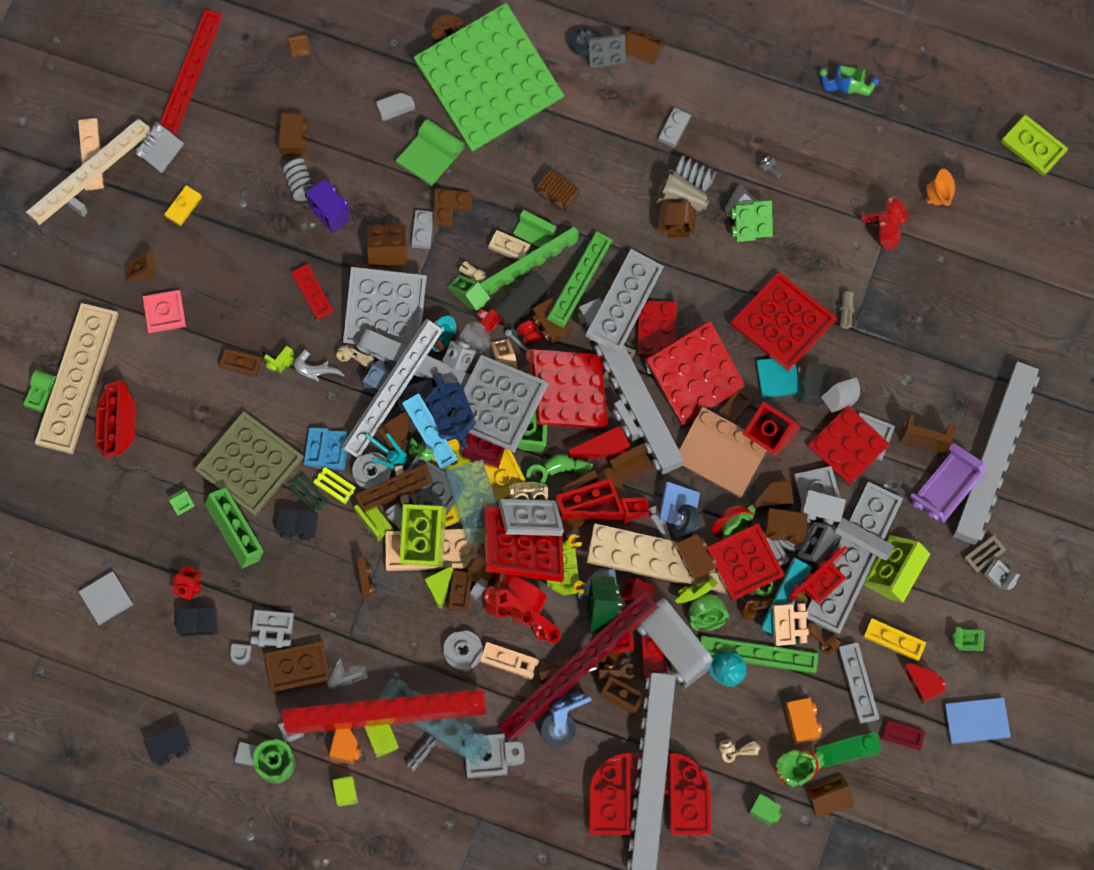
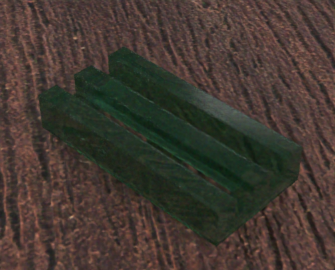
M304 474L289 486L291 491L309 511H321L325 505L329 504L326 498ZM304 481L322 502L319 504L300 482ZM296 486H298L304 492V494L313 502V504L316 506L315 508H313L309 504V502L301 495V493L295 488Z

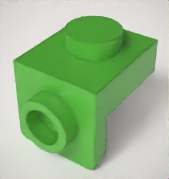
M956 627V633H953V644L960 651H983L985 632L983 630H963L961 627Z

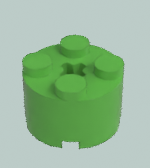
M281 740L265 741L254 752V768L258 775L269 783L279 784L287 780L295 769L296 760L290 747ZM277 758L278 763L272 765L270 760Z

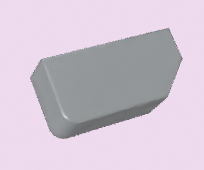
M399 93L379 100L377 102V109L382 121L415 110V104L412 97Z

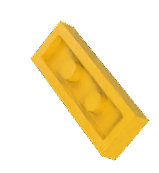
M871 619L863 637L917 662L926 645V642L874 619Z

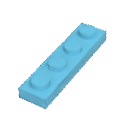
M419 393L403 402L404 408L428 448L434 449L433 456L441 470L456 462L458 459L447 440L441 439L438 436L439 431L434 418Z

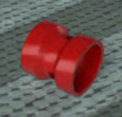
M533 320L526 321L517 327L518 333L523 337L522 341L525 346L533 345L542 338L540 333L535 330L536 325Z

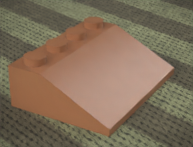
M702 407L679 449L684 459L683 467L740 498L765 457L767 450L744 436L745 429Z

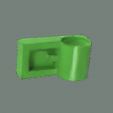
M36 370L32 375L31 388L23 405L43 413L53 390L56 376Z

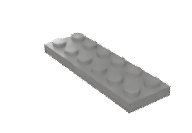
M631 249L585 336L619 354L664 266Z

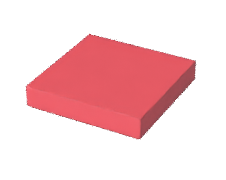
M180 290L143 296L148 333L186 327Z

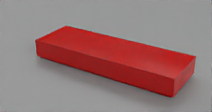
M308 264L291 272L317 321L334 313L331 304Z

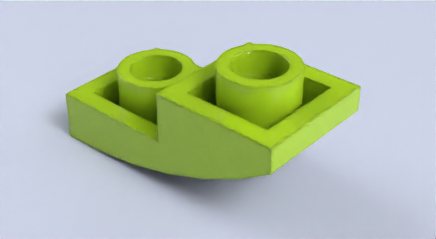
M712 578L708 582L706 580L702 581L697 587L695 585H692L690 588L685 586L678 592L680 596L675 601L677 603H684L697 599L714 588L718 583Z

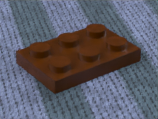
M323 641L264 654L272 693L331 681Z

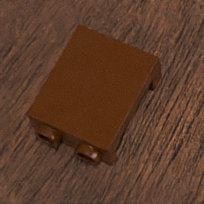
M911 414L908 419L905 418L899 435L902 436L901 443L946 454L953 441L955 425L948 424L944 433L913 425L914 414Z

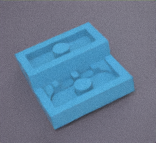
M309 428L304 465L316 468L326 467L332 470H345L348 451L344 450L341 446L350 433L348 431H330L327 428Z

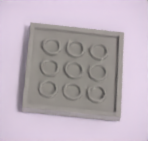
M351 267L343 343L358 344L365 329H368L408 347L422 326L427 275Z
M481 355L464 388L476 420L475 426L468 433L515 453L549 384L542 379ZM453 409L450 417H454L457 414V409Z

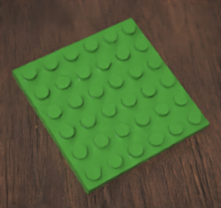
M507 3L413 58L471 153L564 98L562 91Z

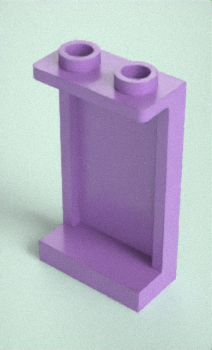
M955 443L949 447L950 455L918 494L912 493L910 496L914 507L920 511L924 509L928 512L927 515L935 521L940 520L943 523L987 471L984 462Z

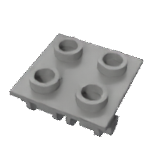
M156 121L151 128V133L146 135L134 151L138 156L143 157L163 173L184 143Z

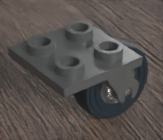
M580 28L571 34V50L579 56H587L590 68L626 63L625 34L602 37L600 32L593 28Z

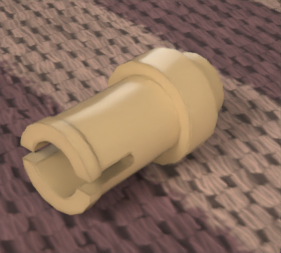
M467 261L463 263L464 267L460 266V272L479 282V284L487 280L485 272L480 269L477 270Z

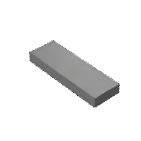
M842 518L835 531L836 534L887 561L894 548V545Z

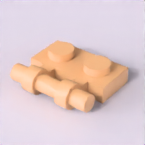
M805 603L797 604L798 611L794 612L793 604L772 605L774 645L796 644L795 636H799V643H807L809 629L806 628L808 611L805 609ZM794 618H798L799 629L796 630Z

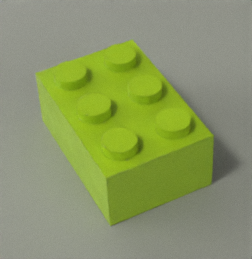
M403 504L400 564L443 567L446 523L445 507Z

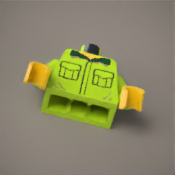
M575 534L562 542L565 577L563 582L546 580L547 587H551L553 591L563 596L576 593L584 595L586 591L580 590L581 586L586 585V583L579 581L576 551L573 546L580 547L582 542L575 543V539L580 537Z

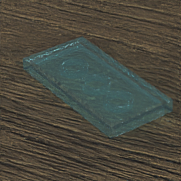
M483 460L445 471L468 545L485 541L484 509L486 506L497 507Z

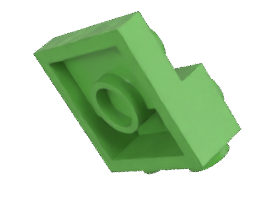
M771 199L734 202V208H731V218L734 219V226L731 227L732 237H735L737 242L756 240L755 238L773 237Z

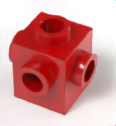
M185 565L172 581V585H174L173 594L187 600H191L195 594L198 595L202 588L200 582L203 572Z

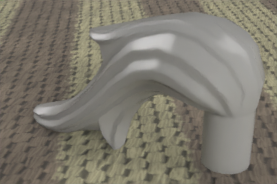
M305 349L295 359L293 364L298 373L316 381H319L318 376L326 373L344 376L342 371L329 366L328 361L318 366L306 364L305 360L309 357L310 353Z

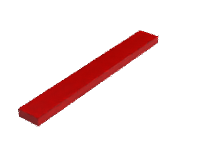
M208 9L204 10L160 121V124L174 136L177 135L223 18L221 13Z

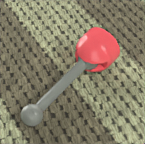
M510 329L505 330V335L507 337L510 336L526 352V359L531 364L530 351L533 349L529 350L512 334Z

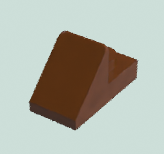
M146 252L125 264L126 282L155 279L153 253Z

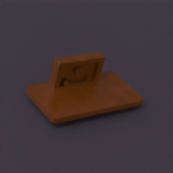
M606 468L599 473H596L595 470L592 472L586 471L579 476V479L575 481L569 480L564 483L560 493H566L611 478L619 500L621 498H628L626 491L611 468ZM556 496L550 499L549 501H555ZM561 520L564 530L562 535H566L592 520Z

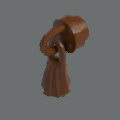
M772 595L758 601H748L742 606V617L746 620H752L756 617L757 610L770 608L775 596Z
M815 622L806 623L809 635L822 643L820 648L824 654L829 655L841 647L842 640L836 634L829 635L825 640ZM830 646L832 647V648H830L828 651H826V650L824 649L825 647H827V648H829Z

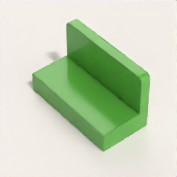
M523 210L520 215V222L513 235L540 248L553 240L556 234V226Z

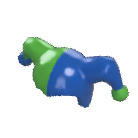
M839 64L835 78L832 80L827 78L826 69H821L819 72L822 77L823 89L826 92L840 90L847 94L858 93L868 96L875 85L879 83L878 78L874 77L871 83L866 85L864 83L866 69L850 68Z

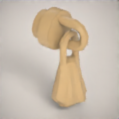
M352 345L341 346L337 350L336 356L341 362L354 358L366 368H371L374 364V357L358 352Z
M723 740L719 746V752L727 763L733 762L736 755H758L760 745L755 741L735 750L734 743L731 740Z

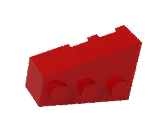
M611 478L556 495L555 501L561 520H623L624 512Z

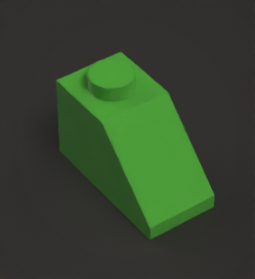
M459 275L447 286L448 290L467 307L476 311L481 309L490 299L479 282Z

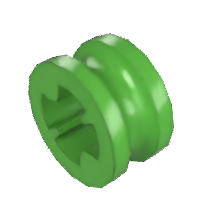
M773 582L768 584L767 592H763L764 589L761 591L759 588L756 590L757 594L761 597L770 596L774 589Z

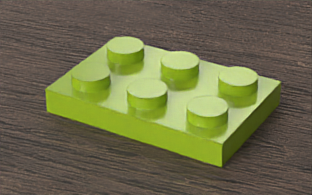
M1027 115L1001 141V143L1043 176L1048 173L1068 150L1066 146Z

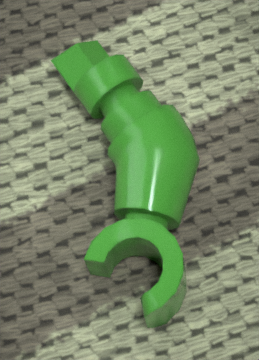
M555 454L544 463V466H531L526 473V479L530 478L533 472H540L543 476L540 483L545 484L547 475L552 476L565 470H574V473L579 474L586 471L591 472L593 464L583 462L584 460L580 459L574 461L567 454Z

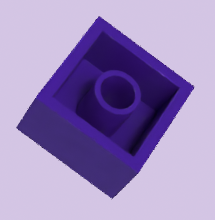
M322 180L306 192L311 210L328 230L334 233L350 221V212L347 208L348 203L343 197H339L336 194L337 190L331 183L328 184L325 180Z

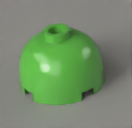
M704 594L691 603L688 612L692 628L700 631L699 628L706 627V631L717 629L726 623V617L729 618L724 601L715 595Z

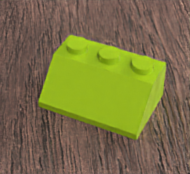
M890 535L886 542L894 545V548L889 558L885 561L877 557L863 584L890 600L904 603L930 553L919 541Z

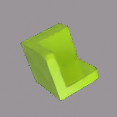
M353 777L333 780L338 807L358 803Z

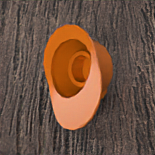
M941 169L936 178L927 185L926 202L928 204L933 203L936 206L943 204L950 206L955 192V184L947 170Z

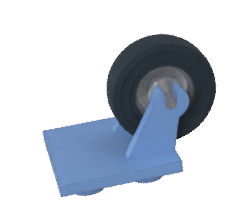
M665 482L659 519L672 523L674 536L686 540L697 529L699 521L697 507L700 493Z
M576 691L569 695L570 698L563 701L558 699L548 708L550 713L543 718L540 724L541 737L548 745L557 748L564 747L574 739L576 725L572 717L567 713L569 710L591 701V698L586 693Z

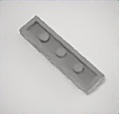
M854 643L839 647L838 650L859 724L879 720L859 644Z

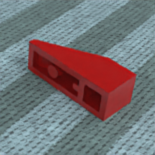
M619 426L568 450V457L573 459H614L629 451L630 444Z

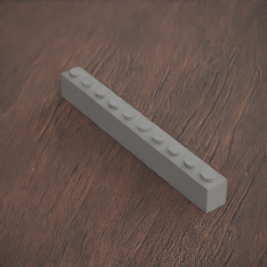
M600 298L579 307L577 317L580 324L585 325L586 333L602 305ZM593 341L595 353L598 357L601 356L605 372H609L612 376L610 381L613 388L618 389L620 393L618 395L619 399L622 400L624 405L626 404L628 413L640 432L639 437H643L645 441L644 445L647 453H651L654 459L652 462L655 469L660 470L663 475L683 466L684 459L625 346L623 345L618 354Z
M1017 361L1012 370L980 459L984 462L987 471L968 493L953 535L957 539L973 545L978 540L982 541L985 534L983 529L984 523L989 522L992 514L989 512L990 506L995 505L998 495H995L996 489L1001 488L1004 480L1001 477L1002 472L1007 471L1010 463L1007 458L1009 454H1013L1016 446L1013 441L1015 437L1018 438L1022 429L1019 426L1020 422L1025 420L1028 410L1025 409L1026 405L1031 403L1034 393H1031L1032 388L1037 386L1040 379L1037 376L1039 371L1037 368Z
M651 673V677L646 679V689H649V697L644 699V709H647V717L642 719V729L645 730V736L640 738L639 749L643 750V756L638 758L637 770H641L640 778H636L635 790H639L638 798H634L633 810H636L637 814L636 819L632 818L631 831H635L634 839H630L629 851H633L632 860L628 859L627 870H656L676 675Z

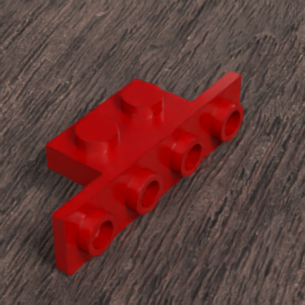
M843 546L841 549L836 548L830 555L832 558L827 562L823 560L817 566L818 570L814 574L810 572L804 578V583L801 586L796 585L790 591L791 596L788 602L791 604L803 592L809 595L818 605L823 602L847 578L834 564L845 555L848 548L846 546Z

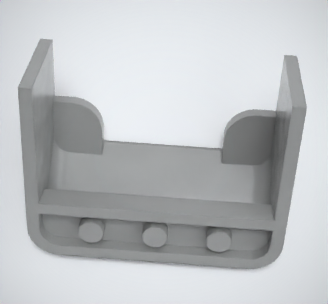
M662 598L656 603L658 608L635 629L642 636L651 637L674 666L675 673L673 675H676L675 679L679 683L683 682L681 687L685 689L709 671L713 660L669 602Z

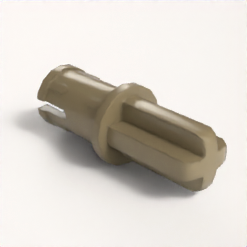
M846 291L842 294V307L839 310L841 312L840 327L849 329L852 324V314L855 311L853 308L855 294Z

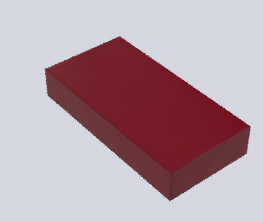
M887 720L881 740L920 752L925 731Z

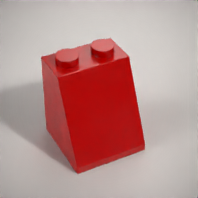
M763 402L743 435L776 455L793 441L802 425L772 405Z

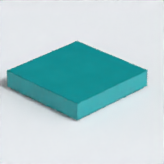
M773 359L757 360L756 364L762 398L800 394L796 364L788 372Z

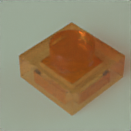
M307 35L289 38L293 58L311 54Z

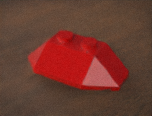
M121 380L106 384L105 391L96 409L95 445L102 453L103 458L121 455L134 442L136 404Z

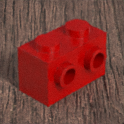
M642 637L643 681H646L647 677H651V673L667 674V662H663L662 651L651 637Z

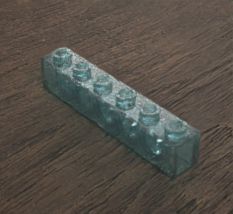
M391 678L378 696V699L400 698L403 695L408 697L422 696V694L417 690L413 692L407 688L408 685L402 680L398 679L395 681ZM456 718L441 719L436 725L431 724V720L411 722L477 767L491 748L488 742L489 738L482 733L477 735L472 731L473 728L465 722L460 724L456 721ZM454 727L457 729L454 735H447L449 728ZM471 738L473 739V744L471 746H464V740Z

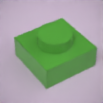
M185 488L168 497L177 515L195 506Z

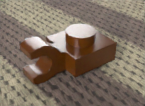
M627 662L622 667L616 666L614 663H606L604 666H600L599 678H610L612 676L613 678H633V673L626 672V668L633 667V663Z

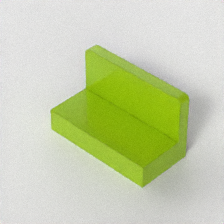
M358 505L354 506L355 513L378 542L386 537V531H394L377 507L363 513Z
M390 724L365 727L376 757L399 748Z

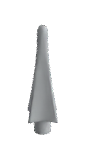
M657 507L650 508L652 516L649 519L663 539L672 541L666 521L659 519L660 512Z

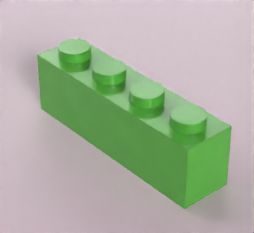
M225 487L209 494L205 506L241 568L243 569L259 562L264 551L227 488Z

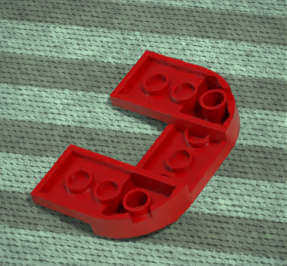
M624 753L614 756L604 762L596 771L590 785V835H631L630 794H639V790H635L636 778H640L641 770H637L638 758H642L643 753ZM668 754L664 794H670V835H711V788L705 772L692 759L684 755Z

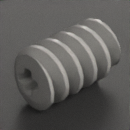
M683 155L678 162L675 172L686 180L689 179L690 183H695L697 188L702 186V191L705 192L711 186L716 172L710 175V168L704 172V165L698 169V162L692 166L691 159L684 162L685 156Z
M295 159L287 163L283 168L288 185L291 187L290 191L293 194V199L296 201L308 200L306 192L314 187L313 184H310L312 179L307 178L309 172L306 171L307 166L303 165L304 159Z

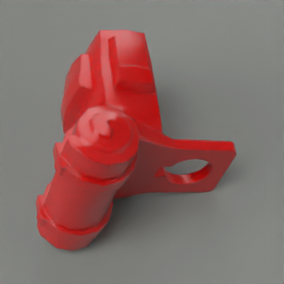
M891 198L886 202V211L862 215L861 219L865 225L879 223L880 242L885 250L896 249L898 243H900L901 230L899 225L905 224L909 215L908 211L904 208L903 202L897 198Z

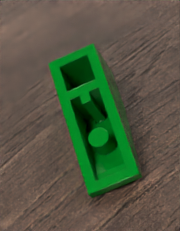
M877 732L815 748L816 753L820 752L823 754L822 760H824V765L822 767L878 756L882 752Z

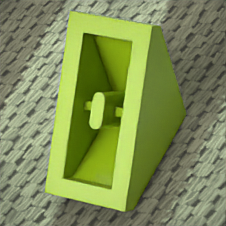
M448 567L425 579L426 586L437 607L440 609L443 607L453 577L454 569L452 567Z

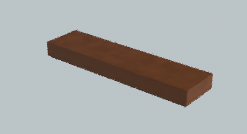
M423 464L357 493L356 497L364 513L434 483L428 465Z

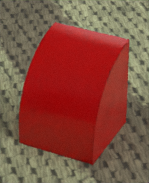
M639 579L626 580L621 599L633 602L644 591L653 598L655 586Z

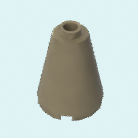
M669 169L666 173L669 177L668 179H663L656 196L658 200L655 203L661 205L663 201H670L672 203L689 201L697 212H701L702 209L705 210L709 203L707 194L674 170Z

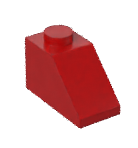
M910 663L903 668L921 704L946 691V684L943 678L939 677L936 672Z

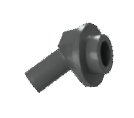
M766 155L759 159L758 167L761 171L767 170L777 179L781 177L782 173L773 167L776 163L774 156Z

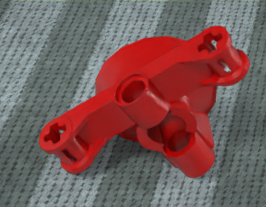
M499 573L494 583L495 587L490 586L484 592L486 613L498 618L510 616L513 622L526 626L532 624L535 637L538 640H546L551 644L558 642L561 635L560 629L540 615L548 600L547 595L521 578Z

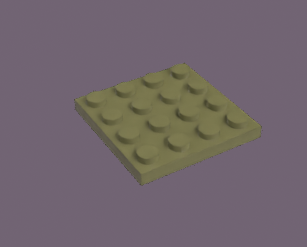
M243 411L194 470L220 490L226 487L233 500L256 517L304 457Z

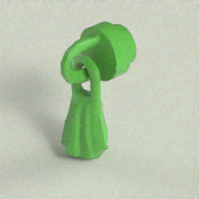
M413 438L410 439L412 446L409 448L410 456L415 459L418 455L419 459L430 461L434 449L416 443Z

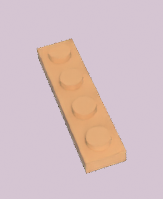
M97 118L78 120L82 165L101 150ZM103 173L87 185L85 191L104 188Z

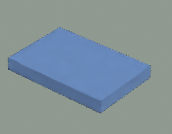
M1004 698L944 705L950 744L1011 737Z

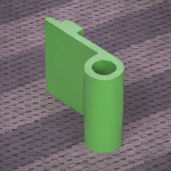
M427 119L421 125L416 139L400 155L396 163L432 186L459 156L465 143Z

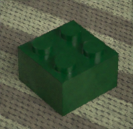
M591 576L586 607L591 632H601L619 615L617 611L621 609L622 600L621 597H618L619 585H616L614 577Z

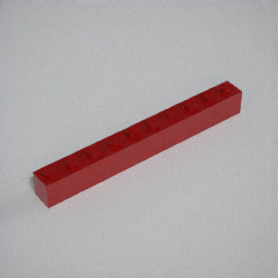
M484 689L283 710L284 730L288 735L487 715Z

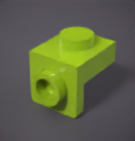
M286 346L275 360L266 354L264 356L265 365L274 372L276 370L281 373L286 366L289 367L293 363V350Z

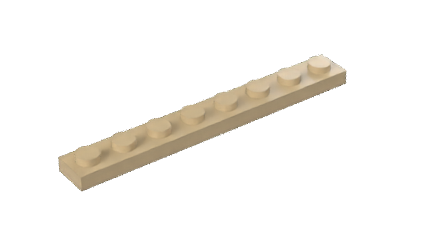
M137 119L26 211L27 215L38 225L42 224L143 140L147 134H150V127Z

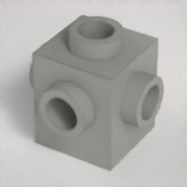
M451 341L443 362L454 370L467 372L476 351L469 347L470 344L466 341Z

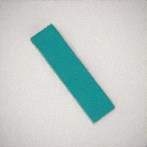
M793 558L760 627L761 630L774 636L772 605L790 604L788 602L791 596L790 591L796 585L801 586L804 583L803 580L810 573L811 566Z

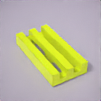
M326 467L319 473L318 478L313 481L316 486L343 504H346L356 491V487ZM327 474L328 476H330L331 478H333L334 480L348 488L350 491L348 492L347 490H345L344 488H342L341 486L327 478L325 475ZM320 481H325L326 483H328L329 485H331L332 487L346 495V497L343 498L342 496H340L339 494H337L336 492L322 484Z

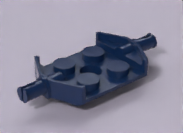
M436 373L433 377L437 385L425 401L430 407L439 431L438 436L441 439H456L460 449L464 450L468 448L465 437L475 426L476 420L463 386L460 383H445L441 373ZM452 409H457V414L454 417H449V412Z

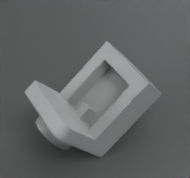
M994 559L984 573L998 589L1003 590L1013 588L1020 576L1017 572H1011L997 559Z

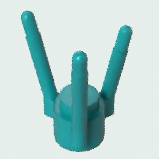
M368 433L364 434L366 438L388 454V462L372 457V461L387 466L393 471L395 467L406 464L407 454L401 450L389 433L386 434V437L396 451L388 450Z

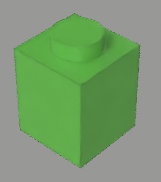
M760 794L749 815L771 826L773 822H778L782 814L779 811L781 805Z

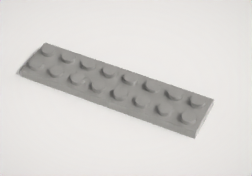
M868 482L850 518V522L884 540L903 498ZM841 537L837 548L841 549L843 546H846L848 549L834 566L847 578L819 605L812 599L807 609L808 617H806V620L815 622L818 626L837 635L840 634L876 558V555Z

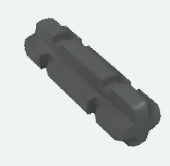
M429 735L424 740L425 743H422L412 755L413 758L406 762V766L410 770L414 771L419 766L418 763H421L431 751L430 748L437 744V740L433 736Z

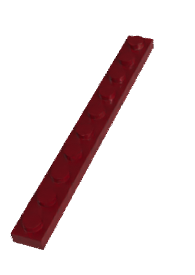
M644 591L499 725V728L506 737L513 742L658 608V605Z

